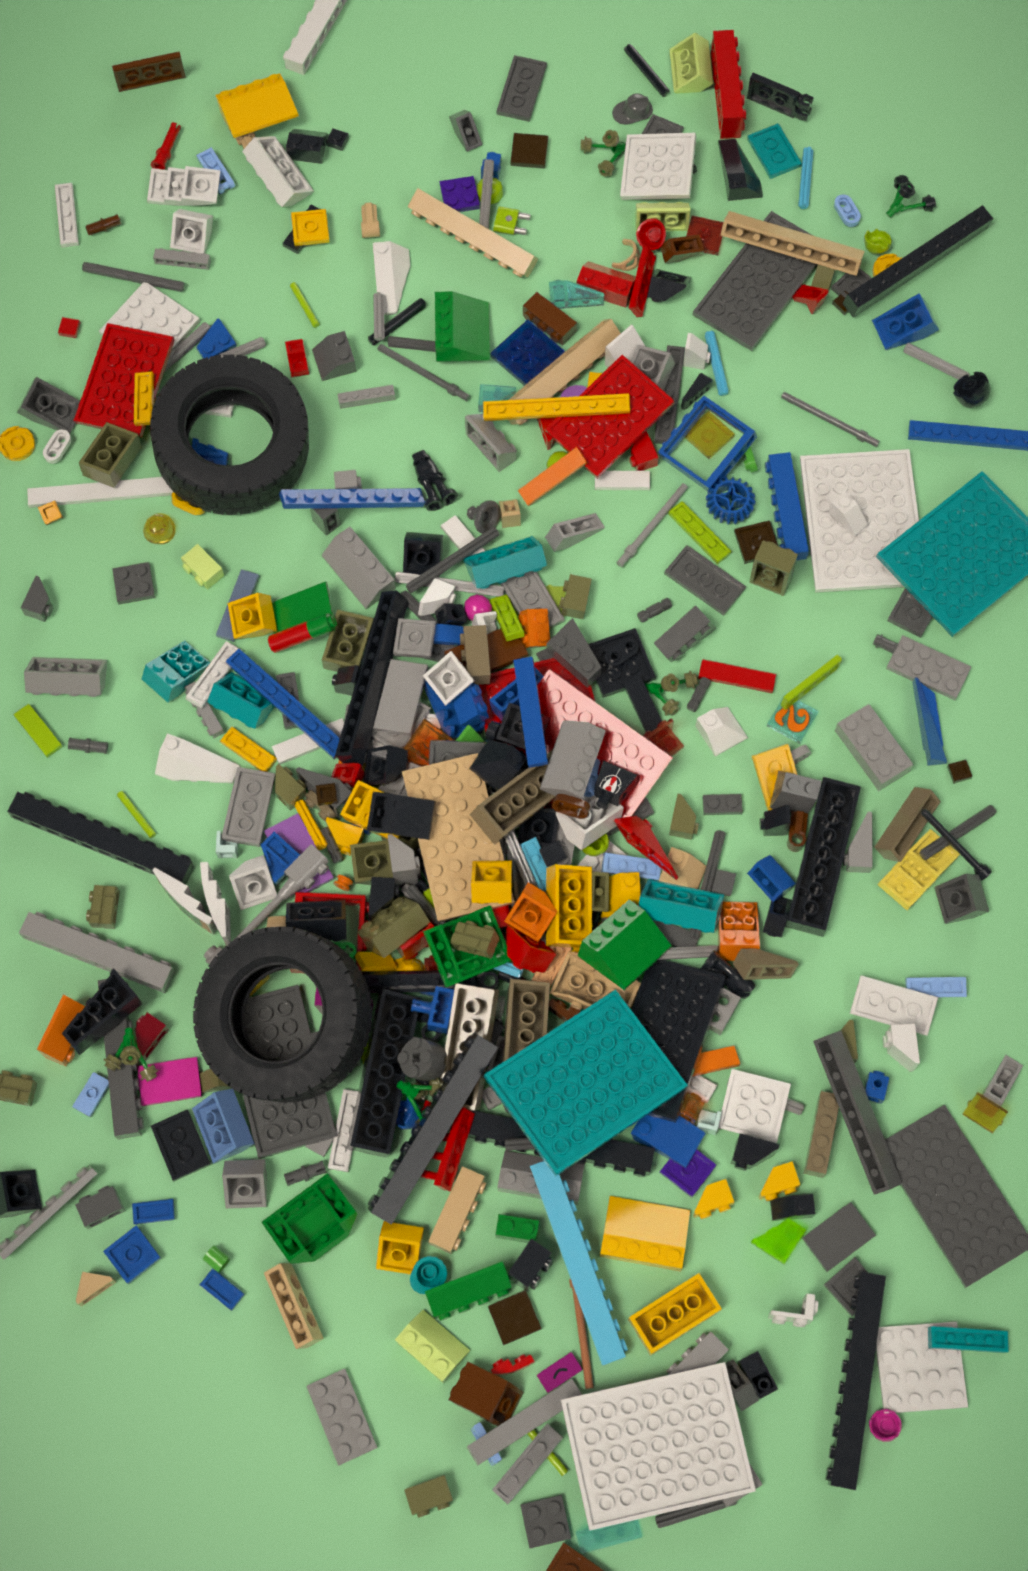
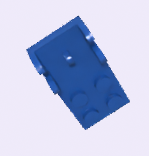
M425 679L424 689L446 740L454 741L466 727L460 725L453 701L445 705ZM485 720L473 727L478 734L482 733Z

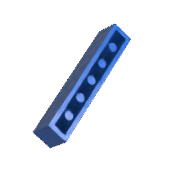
M791 453L768 455L767 462H765V472L769 473L768 488L772 489L771 505H775L773 515L774 521L778 522L779 528L776 531L777 538L781 539L780 547L793 550L798 554L797 560L807 559L809 550Z

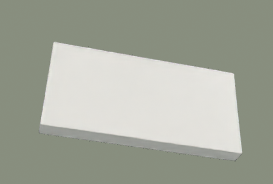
M860 975L850 1014L888 1025L915 1023L916 1033L927 1036L938 997Z

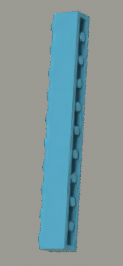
M544 1161L531 1165L532 1174L601 1364L603 1366L626 1357L625 1351H628L624 1338L620 1340L617 1333L621 1329L617 1318L612 1319L610 1311H613L610 1299L605 1300L603 1291H606L602 1278L599 1280L597 1278L596 1271H599L595 1258L590 1259L588 1252L592 1250L588 1239L584 1240L581 1232L584 1231L581 1220H576L574 1212L577 1211L574 1200H569L567 1192L570 1191L567 1181H562L560 1174L555 1177Z

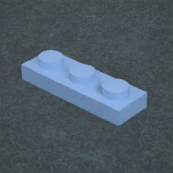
M612 853L603 854L601 872L611 874L639 872L640 878L659 880L661 868L649 859Z
M966 977L905 978L906 988L936 997H967Z

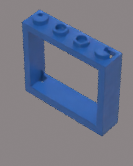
M703 396L698 402L694 403L691 412L683 417L679 427L673 429L671 437L667 442L662 443L658 453L661 459L706 491H711L714 483L719 484L717 482L718 479L724 480L756 440L757 435L749 426L706 396ZM708 409L741 432L743 436L707 481H705L670 455Z

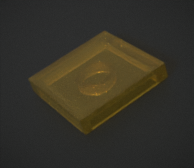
M708 411L695 423L685 438L705 457L710 459L733 439L735 434Z

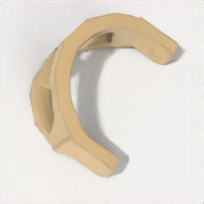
M623 239L622 243L631 246L633 253L621 263L613 262L611 266L614 269L631 271L639 265L641 255L634 241ZM634 259V263L626 267V264Z

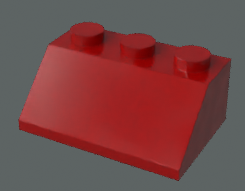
M588 261L582 266L577 278L576 292L626 308L632 295L636 276Z

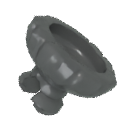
M487 500L482 502L477 508L475 506L468 508L467 516L470 520H474L476 530L483 534L491 528H496L500 518V508L495 501Z

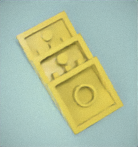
M931 829L906 853L902 861L898 862L878 883L880 888L906 910L933 885L960 855L948 845L929 859L924 860L919 854L921 849L940 838Z

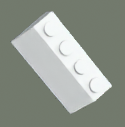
M275 136L254 137L242 151L246 156V160L256 170V174L263 180L266 188L273 194L276 202L281 207L292 206L314 192Z

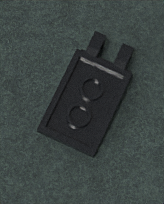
M754 72L750 76L747 99L791 118L796 117L807 121L808 114L810 115L812 111L810 104L813 103L814 97L807 93L802 95L799 91Z

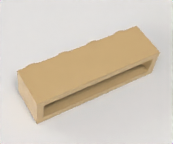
M462 1166L430 1236L429 1245L449 1254H452L453 1250H458L462 1240L459 1239L462 1231L465 1232L470 1222L467 1218L470 1212L474 1213L478 1205V1201L475 1200L478 1194H482L487 1183L484 1182L485 1177Z

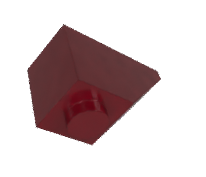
M148 1012L137 1020V1026L135 1027L137 1046L145 1061L169 1031L164 1023Z

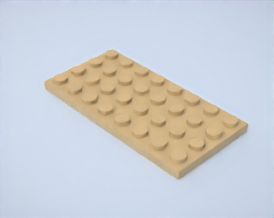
M478 753L402 771L408 797L436 801L430 840L418 839L438 922L462 917L489 905L494 909L515 904L513 893L512 903L479 904L472 903L471 900L472 861H504L500 841L494 845L469 815L479 804L489 798L485 781L469 769Z

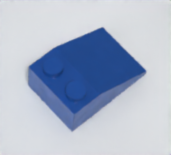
M920 293L872 320L886 350L924 339L939 330L926 301Z
M646 1115L636 1123L631 1135L634 1141L646 1147L655 1148V1152L687 1168L706 1133L680 1115L676 1123Z

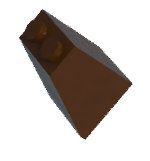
M467 1362L466 1366L462 1368L460 1378L452 1388L448 1400L498 1427L512 1417L524 1392L509 1381Z

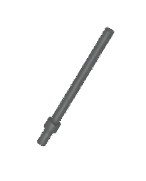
M382 344L378 346V351L446 389L447 393L452 396L456 395L466 402L469 400L470 395L460 390L459 386L446 382Z
M783 392L782 399L850 433L861 442L865 441L875 447L879 445L880 441L868 435V432L862 429L858 430Z

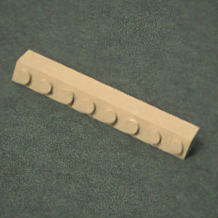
M417 188L408 205V208L412 209L411 214L418 218H421V216L427 218L425 222L434 227L436 224L441 226L440 231L447 235L451 232L456 235L454 239L461 243H464V241L470 243L469 247L476 252L479 249L485 252L483 256L490 260H493V258L499 260L498 264L505 269L508 266L514 269L512 273L521 278L523 275L529 277L538 261V258L419 188Z
M731 211L725 217L721 236L857 276L865 252Z
M604 319L508 400L554 398L553 395L564 390L568 382L576 380L580 376L579 373L581 371L589 369L593 365V361L602 358L605 355L606 346L621 334L613 320ZM514 419L508 421L511 424L522 425L528 419Z

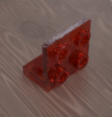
M672 718L668 721L663 720L657 725V729L652 732L648 731L643 735L670 756L675 755L684 748V745L672 732L674 724Z

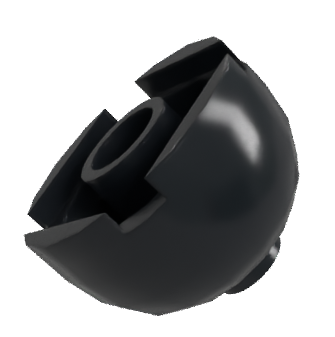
M976 371L971 376L966 374L955 383L953 394L963 406L969 408L978 407L989 398L991 387L987 376L983 372Z

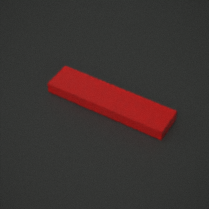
M642 247L629 303V309L636 317L643 316L656 260L655 254L649 247Z
M702 659L698 679L706 677L712 682L773 693L776 674Z

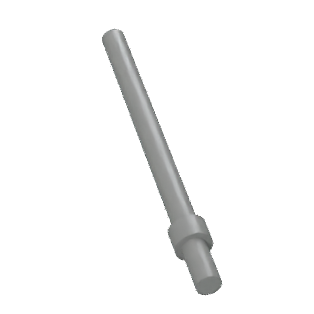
M681 484L635 541L626 547L624 554L616 562L618 566L623 567L628 559L637 553L638 547L688 489L686 484Z

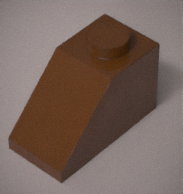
M700 234L669 238L660 247L665 263L679 262L704 252Z

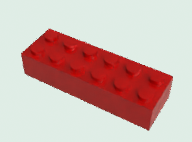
M734 30L713 31L711 61L720 139L741 138V132L745 130L746 109H743L745 99L744 95H741L743 81L739 79V76H741V66H738L740 56L739 51H736L738 38L734 37Z

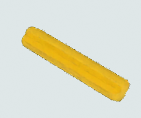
M304 800L295 802V808L318 850L325 849L328 844Z

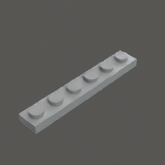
M90 1165L87 1168L85 1166L76 1173L77 1177L72 1182L69 1180L60 1188L62 1191L58 1195L49 1197L45 1202L46 1206L41 1210L37 1209L29 1217L30 1220L25 1225L23 1223L14 1230L15 1234L10 1239L5 1238L0 1243V1257L3 1260L6 1259L96 1176L97 1172Z

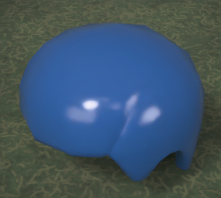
M407 1098L406 1101H400L396 1125L403 1130L412 1129L419 1117ZM416 1102V1104H417L419 1110L421 1111V1107H420L419 1104Z

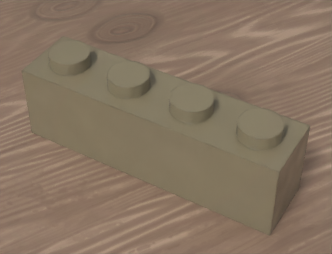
M919 787L913 788L874 846L884 859L897 862L902 861L928 822L921 815V811L927 809L933 814L941 802L933 791Z
M821 1091L818 1095L803 1174L824 1178L826 1175L839 1109L833 1093Z

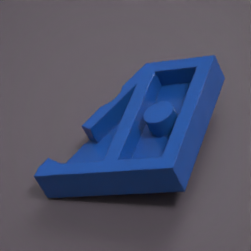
M218 318L196 348L202 359L206 357L210 359V356L224 353L236 348L237 345Z
M193 438L192 448L197 454L212 463L228 465L227 452L216 449L210 444H202L199 442V439Z
M274 831L261 844L273 882L277 885L286 876L284 871L300 854Z

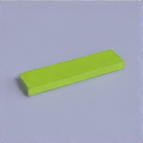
M683 501L668 511V515L717 565L731 554L732 551Z
M838 654L787 693L783 697L780 706L787 710L839 669L842 658Z

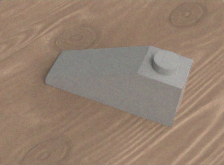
M596 513L555 523L545 538L555 552L569 548L602 531L605 527Z
M867 812L847 853L844 854L843 866H846V872L870 873L872 869V812Z
M1005 1055L979 1098L976 1107L993 1117L1003 1104L1023 1065Z

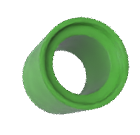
M214 1245L205 1254L203 1261L220 1273L227 1266L230 1258Z

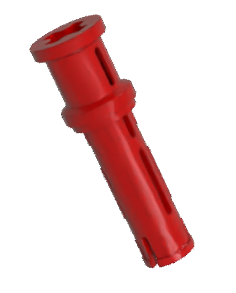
M175 122L170 124L162 146L156 150V157L150 164L153 169H166L167 160L171 158L170 151L181 130L180 125L176 128L177 123Z

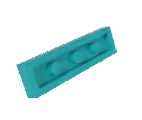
M927 1327L928 1349L992 1353L1009 1352L1008 1331Z

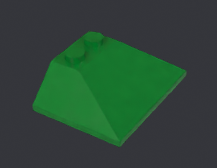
M490 905L423 931L445 987L512 961L507 956V945ZM466 921H471L479 927L488 925L495 929L499 936V941L492 958L454 949L451 944V938L453 933H455L458 922L466 923Z
M327 1173L261 1223L290 1264L315 1262L349 1236L358 1213Z

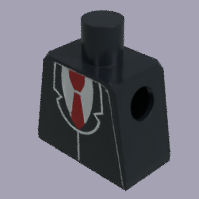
M603 761L594 789V796L599 798L596 803L597 806L602 809H607L609 803L620 806L635 788L637 774Z

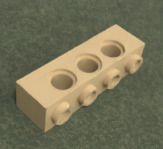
M280 1263L264 1272L295 1348H308L323 1340L322 1333L292 1264Z

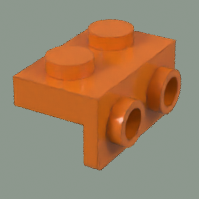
M526 609L520 611L518 620L525 636L521 637L520 640L526 649L530 647H547V642L550 640L548 609Z

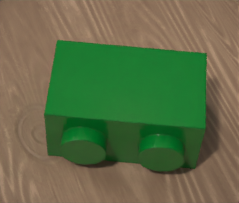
M498 1214L495 1237L528 1243L530 1239L537 1241L539 1220Z

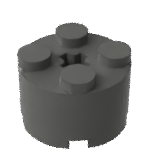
M414 1037L405 1044L402 1051L398 1054L397 1060L406 1076L422 1081L436 1080L444 1072L446 1052L439 1043Z

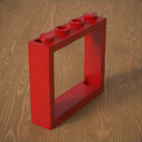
M295 892V902L345 900L346 905L360 906L358 931L364 923L369 921L366 920V913L369 911V902H367L366 895ZM358 934L357 952L367 951L365 943ZM356 960V965L359 967L360 971L362 972V969H361V967L359 966V964H358V962H357V960ZM290 969L291 973H303L298 969Z

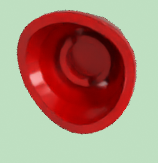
M651 218L639 225L636 231V238L640 246L656 250L664 244L666 230L660 220Z

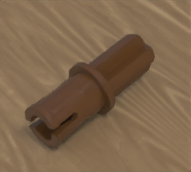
M115 214L105 219L100 218L99 221L88 224L85 228L88 235H92L101 231L106 232L109 228L121 225L118 214Z

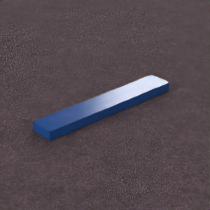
M532 656L514 660L528 766L532 768L547 765L548 758L534 659Z

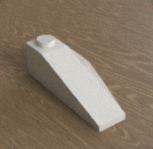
M391 241L374 242L377 292H381L384 295V315L397 314L406 277L410 269L409 249Z

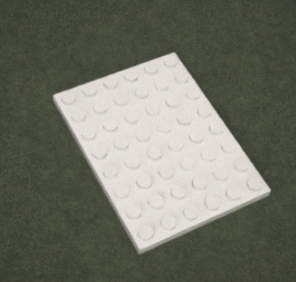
M910 450L800 456L815 593L904 587L876 558V555L919 521ZM844 491L858 504L868 523V526L855 537L829 513L831 502Z
M725 1362L560 1400L589 1531L756 1492Z

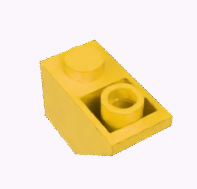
M793 1161L773 1167L759 1194L760 1200L771 1201L778 1198V1194L785 1193V1195H790L797 1192L796 1189L801 1184Z
M726 1179L706 1186L693 1213L694 1218L700 1217V1219H705L712 1216L711 1212L719 1210L722 1213L731 1209L730 1206L734 1204V1199Z

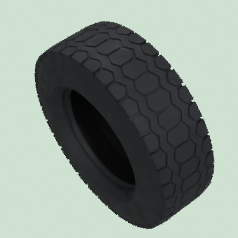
M221 355L210 356V360H208V357L197 360V364L193 362L185 366V369L179 370L166 382L159 392L152 409L150 435L155 462L159 472L169 488L178 497L203 511L210 513L213 511L214 514L224 515V513L226 515H237V512H240L241 515L251 513V510L256 512L264 509V506L268 507L280 500L279 494L281 490L292 489L304 470L309 451L308 416L304 402L294 384L282 372L264 361L261 363V360L252 357L248 359V356L237 355L236 357L234 355H223L222 358ZM240 405L259 413L268 422L273 434L266 449L253 460L239 465H219L201 457L190 445L188 437L195 421L205 412L215 407Z
M279 926L248 932L230 942L228 946H225L217 954L218 957H214L208 965L209 969L206 968L201 978L202 982H199L196 991L198 995L195 996L193 1023L195 1026L193 1027L195 1038H198L196 1041L200 1052H202L201 1055L207 1065H209V1068L221 1081L243 1095L260 1100L287 1103L300 1102L322 1095L336 1087L338 1083H341L349 1075L348 1073L352 1072L358 1064L357 1061H360L365 1051L364 1047L367 1046L370 1037L372 1002L370 992L368 991L369 988L362 972L343 949L317 934L299 928ZM298 969L306 974L318 989L322 1002L321 1025L313 1042L302 1053L288 1060L273 1062L263 1057L253 1047L248 1038L244 1023L246 1004L251 992L262 979L279 970Z

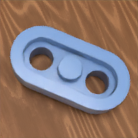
M842 194L837 196L834 208L842 222L848 227L857 226L861 215L854 202L848 195Z

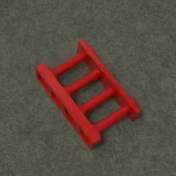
M425 1100L421 1113L427 1105L430 1106V1101ZM464 1107L461 1108L452 1124L450 1133H446L443 1141H447L444 1152H435L431 1158L441 1161L438 1172L424 1170L421 1178L435 1180L433 1185L444 1191L451 1192L475 1116L473 1112Z

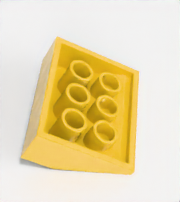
M280 73L272 74L261 80H254L246 85H239L231 90H224L215 95L220 113L233 138L299 116Z
M610 1196L600 1257L681 1272L690 1210Z

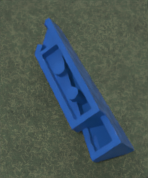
M915 677L912 683L927 766L947 764L943 751V740L935 693Z

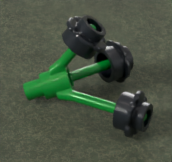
M899 175L895 177L894 187L897 189V193L890 209L886 212L888 217L891 218L899 211L902 212L918 207H923L924 211H933V208L936 207V201L929 194L922 198V203L904 206L902 200L915 194V187L907 176Z

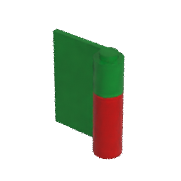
M326 581L272 602L277 631L268 636V644L274 653H278L335 630L337 621L333 615Z

